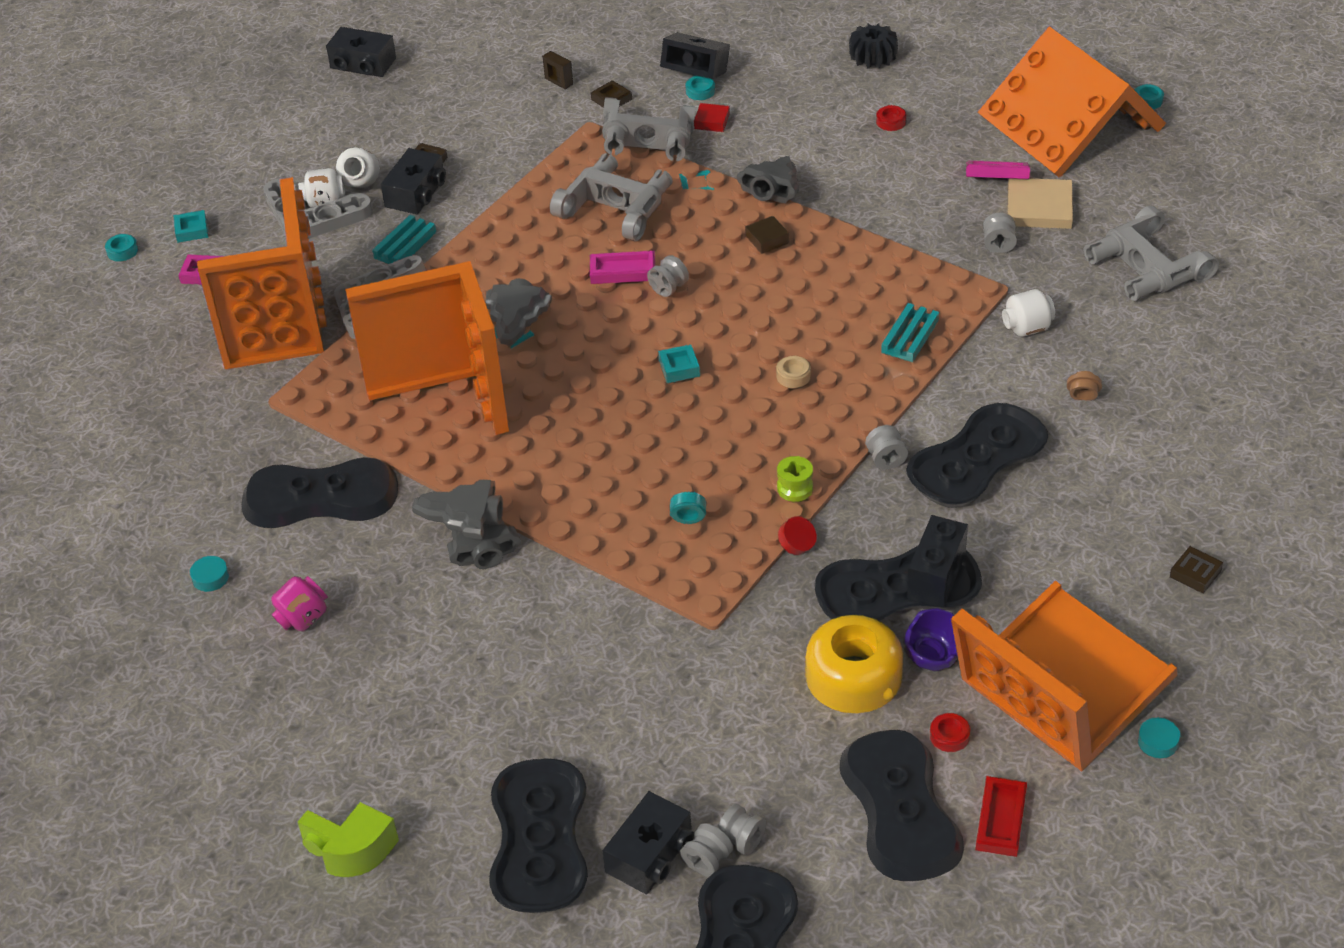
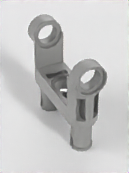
M605 97L602 133L605 139L604 149L608 154L612 155V149H615V155H618L623 151L624 146L666 150L667 158L672 161L674 155H677L676 161L684 158L685 148L689 145L691 134L693 133L695 106H680L679 119L620 114V100ZM643 126H650L654 129L655 135L651 138H643L638 133V130Z
M607 153L601 155L593 167L585 168L566 190L559 188L555 191L550 202V213L553 216L567 219L572 217L587 199L624 210L627 214L622 225V236L629 240L639 241L646 229L647 219L661 204V195L670 187L673 180L667 171H664L661 175L662 170H657L647 184L611 174L617 169L618 162L614 156L610 154L608 157ZM612 187L617 188L623 194V197L618 196L612 190Z
M1152 205L1143 208L1134 220L1111 229L1105 238L1091 244H1086L1083 249L1084 256L1087 261H1090V264H1096L1098 261L1114 255L1119 256L1132 269L1137 270L1136 272L1140 276L1128 280L1124 284L1125 293L1128 298L1131 297L1132 301H1136L1154 291L1164 293L1193 279L1198 283H1202L1205 280L1211 279L1219 267V261L1207 251L1200 252L1199 250L1172 262L1146 239L1153 237L1151 234L1160 230L1165 220L1164 214Z

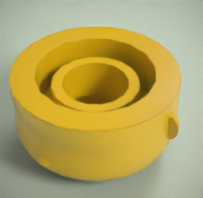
M847 615L827 621L812 634L806 648L805 677L812 695L822 704L844 713L870 712L890 702L900 689L903 674V650L899 639L887 625L870 617ZM856 656L864 658L865 660L850 661L844 658Z

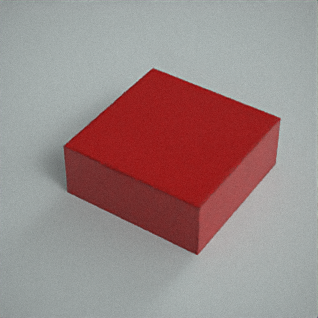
M700 103L694 119V129L724 132L730 115V106Z

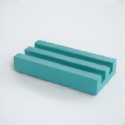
M410 214L372 250L374 259L391 264L414 255L436 233L435 224L430 222L426 225L424 219L420 218L416 221L415 216Z
M908 303L881 344V353L913 362L938 323L939 312L933 310L931 314H928L927 308L921 306L919 310H914V304ZM925 322L908 351H903L907 343L914 336V332L919 324Z

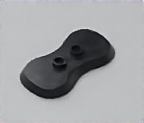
M1008 403L989 404L977 409L956 436L946 442L917 452L908 462L906 468L907 476L911 483L931 501L948 508L962 507L972 503L983 494L997 472L1009 466L1025 462L1039 453L1047 443L1048 431L1038 418L1018 406Z
M357 458L335 466L316 469L290 465H271L258 470L250 478L242 496V512L249 523L263 528L284 527L314 517H334L349 521L370 520L385 514L392 508L398 494V479L391 467L375 458Z
M918 546L899 556L884 560L845 559L833 562L824 567L816 576L815 594L820 607L831 620L840 616L862 615L881 621L895 613L906 610L933 608L952 610L959 608L978 595L982 587V576L977 562L966 550L965 558L944 608L907 599L908 568Z
M885 730L867 734L849 744L842 752L840 758V774L845 784L857 796L865 809L868 819L867 852L876 869L893 880L922 881L941 876L955 868L961 861L964 852L963 836L957 825L942 810L936 800L933 791V758L924 743L909 732Z
M546 758L517 762L501 771L494 781L491 790V801L501 824L502 840L490 870L489 884L493 896L505 908L523 913L552 912L573 903L585 888L588 871L586 861L576 842L575 825L585 800L586 783L578 768L569 762Z
M732 865L715 871L706 879L699 892L698 909L701 931L696 948H776L784 933L793 923L798 911V898L794 886L781 874L756 866Z

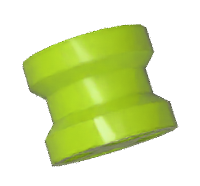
M800 456L786 457L779 462L777 466V492L780 497L787 501L800 502L811 496L813 492V466L811 462Z

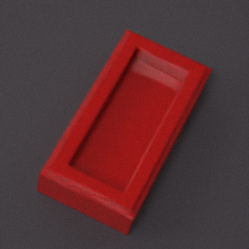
M986 776L975 850L1017 857L1027 782Z

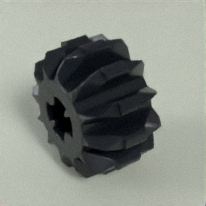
M867 23L866 27L859 26L856 31L851 33L849 54L851 60H856L857 66L866 64L868 69L871 65H875L880 69L881 64L889 66L891 60L896 59L898 39L896 32L891 31L890 26L881 27L880 23L877 25Z

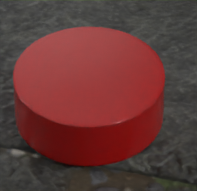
M895 105L884 106L876 113V124L879 128L886 131L900 130L906 125V111Z
M794 516L780 526L778 539L781 546L788 553L802 555L815 545L817 534L809 520L804 517Z
M944 713L938 715L930 725V740L941 751H960L969 743L970 725L964 717L958 714Z

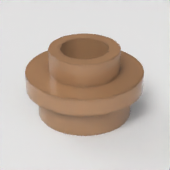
M1079 371L1067 379V389L1070 391V396L1073 399L1091 401L1097 398L1098 392L1101 391L1102 380L1090 371Z

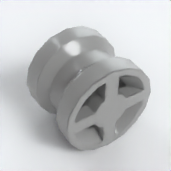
M994 213L983 222L984 244L986 249L992 253H1006L1011 251L1016 245V225L1013 217L1009 214Z
M668 255L661 260L660 266H654L648 271L647 279L657 294L668 297L675 292L676 286L680 287L688 281L689 272L679 258Z
M879 426L873 429L866 437L865 444L868 451L873 454L872 459L877 468L886 470L899 467L907 459L908 450L901 441L897 428L894 426Z
M733 804L724 813L718 828L727 835L739 853L748 856L760 843L766 829V820L759 815L750 816L746 814L744 807Z
M703 823L694 832L695 839L686 842L682 847L680 855L689 868L705 877H709L719 869L720 859H726L733 850V845L727 835L719 828Z

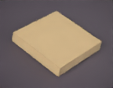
M1009 178L1007 214L1013 217L1016 227L1072 229V180Z

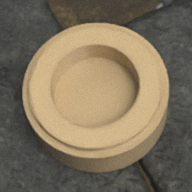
M788 356L781 359L776 366L777 381L788 388H799L806 385L811 378L810 363L805 358L799 356Z

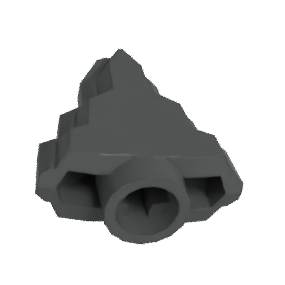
M790 156L780 157L775 162L764 161L758 165L750 164L737 174V181L741 184L742 190L752 194L760 201L770 199L786 204L799 191L796 166L791 162Z
M520 278L510 281L509 284L493 285L492 289L486 292L485 303L487 308L490 309L491 319L496 322L495 330L500 343L509 347L524 335L526 327L531 326L532 323L537 321L539 315L548 310L552 296L545 292L542 287L533 286L529 281Z
M478 480L473 485H459L450 492L433 491L422 494L420 497L414 498L412 511L427 520L443 522L448 529L462 532L464 537L484 540L489 525L499 526L501 524L503 499L501 495H495V481Z
M502 520L499 526L489 525L484 540L464 537L462 532L452 530L453 540L447 544L450 563L459 566L475 564L477 568L484 570L499 565L504 555L514 552L516 547L521 544V539L514 526H507Z

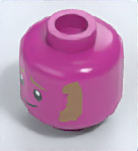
M294 576L271 597L272 605L276 609L271 615L286 631L291 626L297 631H305L326 612L327 606L324 600L328 596L309 576H306L304 579Z

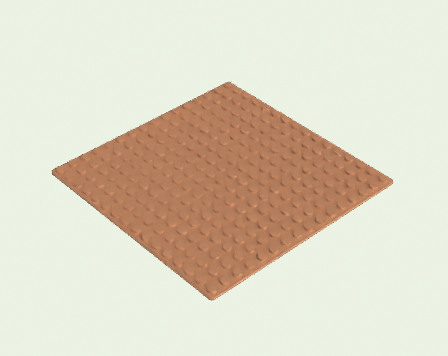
M587 122L424 263L428 271L471 261L484 301L486 300V292L492 289L493 285L509 284L510 281L519 278L529 281L533 286L542 287L545 292L552 296L548 310L539 315L537 321L525 329L524 334L531 330L534 336L512 349L507 345L501 344L498 338L496 339L509 432L495 435L492 423H485L480 404L484 402V399L477 400L473 386V379H476V376L369 401L356 339H352L348 331L269 399V406L369 458L382 461L393 470L436 492H450L459 485H473L478 480L495 481V495H501L503 499L502 520L505 525L514 526L517 533L707 629L716 630L786 551L778 539L780 526L794 516L804 517L810 522L870 454L865 444L868 434L879 426H894L1006 297L1008 287L791 200H788L786 204L770 199L760 201L752 194L743 191L737 179L684 158L676 161L677 155H674L672 161L667 158L666 151L661 149L624 146L623 151L618 155H615V149H612V156L616 158L618 167L611 174L647 184L657 170H662L661 175L664 171H667L673 180L670 187L661 195V204L647 219L646 229L639 241L629 240L622 236V225L627 215L624 210L587 199L572 217L562 219L553 216L550 213V202L555 191L559 188L566 190L585 168L593 167L601 155L607 153L604 149L603 126ZM710 170V173L706 176V179L705 175L696 176L698 175L699 171ZM679 174L687 178L689 189L682 188ZM707 185H708L709 187L714 188V190L700 189V188H701V187H707ZM612 187V190L618 196L623 197V194L617 188ZM774 216L789 232V243L761 254L746 237L745 226ZM655 251V266H660L661 260L668 255L679 258L687 267L689 279L684 285L676 286L675 292L668 297L657 294L648 281L591 284L590 254ZM908 303L914 304V310H919L921 306L927 308L928 314H931L933 310L939 312L938 323L913 362L881 353V344ZM492 320L493 326L495 328L496 322ZM925 322L919 324L914 332V336L907 343L903 351H908ZM691 344L700 366V377L667 383L659 362L658 351ZM788 356L805 358L811 366L810 381L799 388H788L781 385L776 378L777 363ZM786 457H804L813 466V492L806 500L800 502L787 501L780 497L777 492V466ZM681 492H695L702 495L707 502L705 518L694 524H683L675 521L670 516L671 498Z

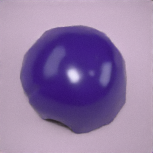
M939 608L922 610L917 613L908 627L903 641L905 644L904 650L908 658L920 668L936 672L951 667L958 660L951 618L954 616L953 613Z

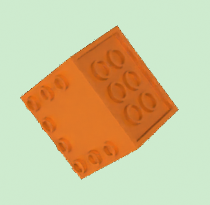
M1050 26L977 112L1058 177H1061L1117 110L1124 115L1126 113L1129 114L1131 119L1144 130L1150 126L1159 132L1166 124L1128 83Z
M293 177L280 179L287 241L286 247L197 261L198 272L224 369L324 352L321 328L327 327L324 307L319 308L324 306L321 286L316 287L322 285L319 266L312 267L311 261L316 260L313 241H309L308 237L311 235L308 216L305 214L302 190L295 189Z
M471 261L345 289L369 401L476 376V379H473V386L477 400L484 399V402L480 404L485 423H492L495 435L509 432L495 329Z
M1054 581L999 635L993 632L991 625L984 618L978 615L973 617L963 608L951 618L962 680L1081 772L1177 676L1176 666L1172 663L1167 665L1065 592L1057 581Z

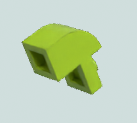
M361 802L341 826L309 810L298 820L304 847L313 855L322 856L327 873L338 877H354L373 870L382 863L399 841L394 818Z

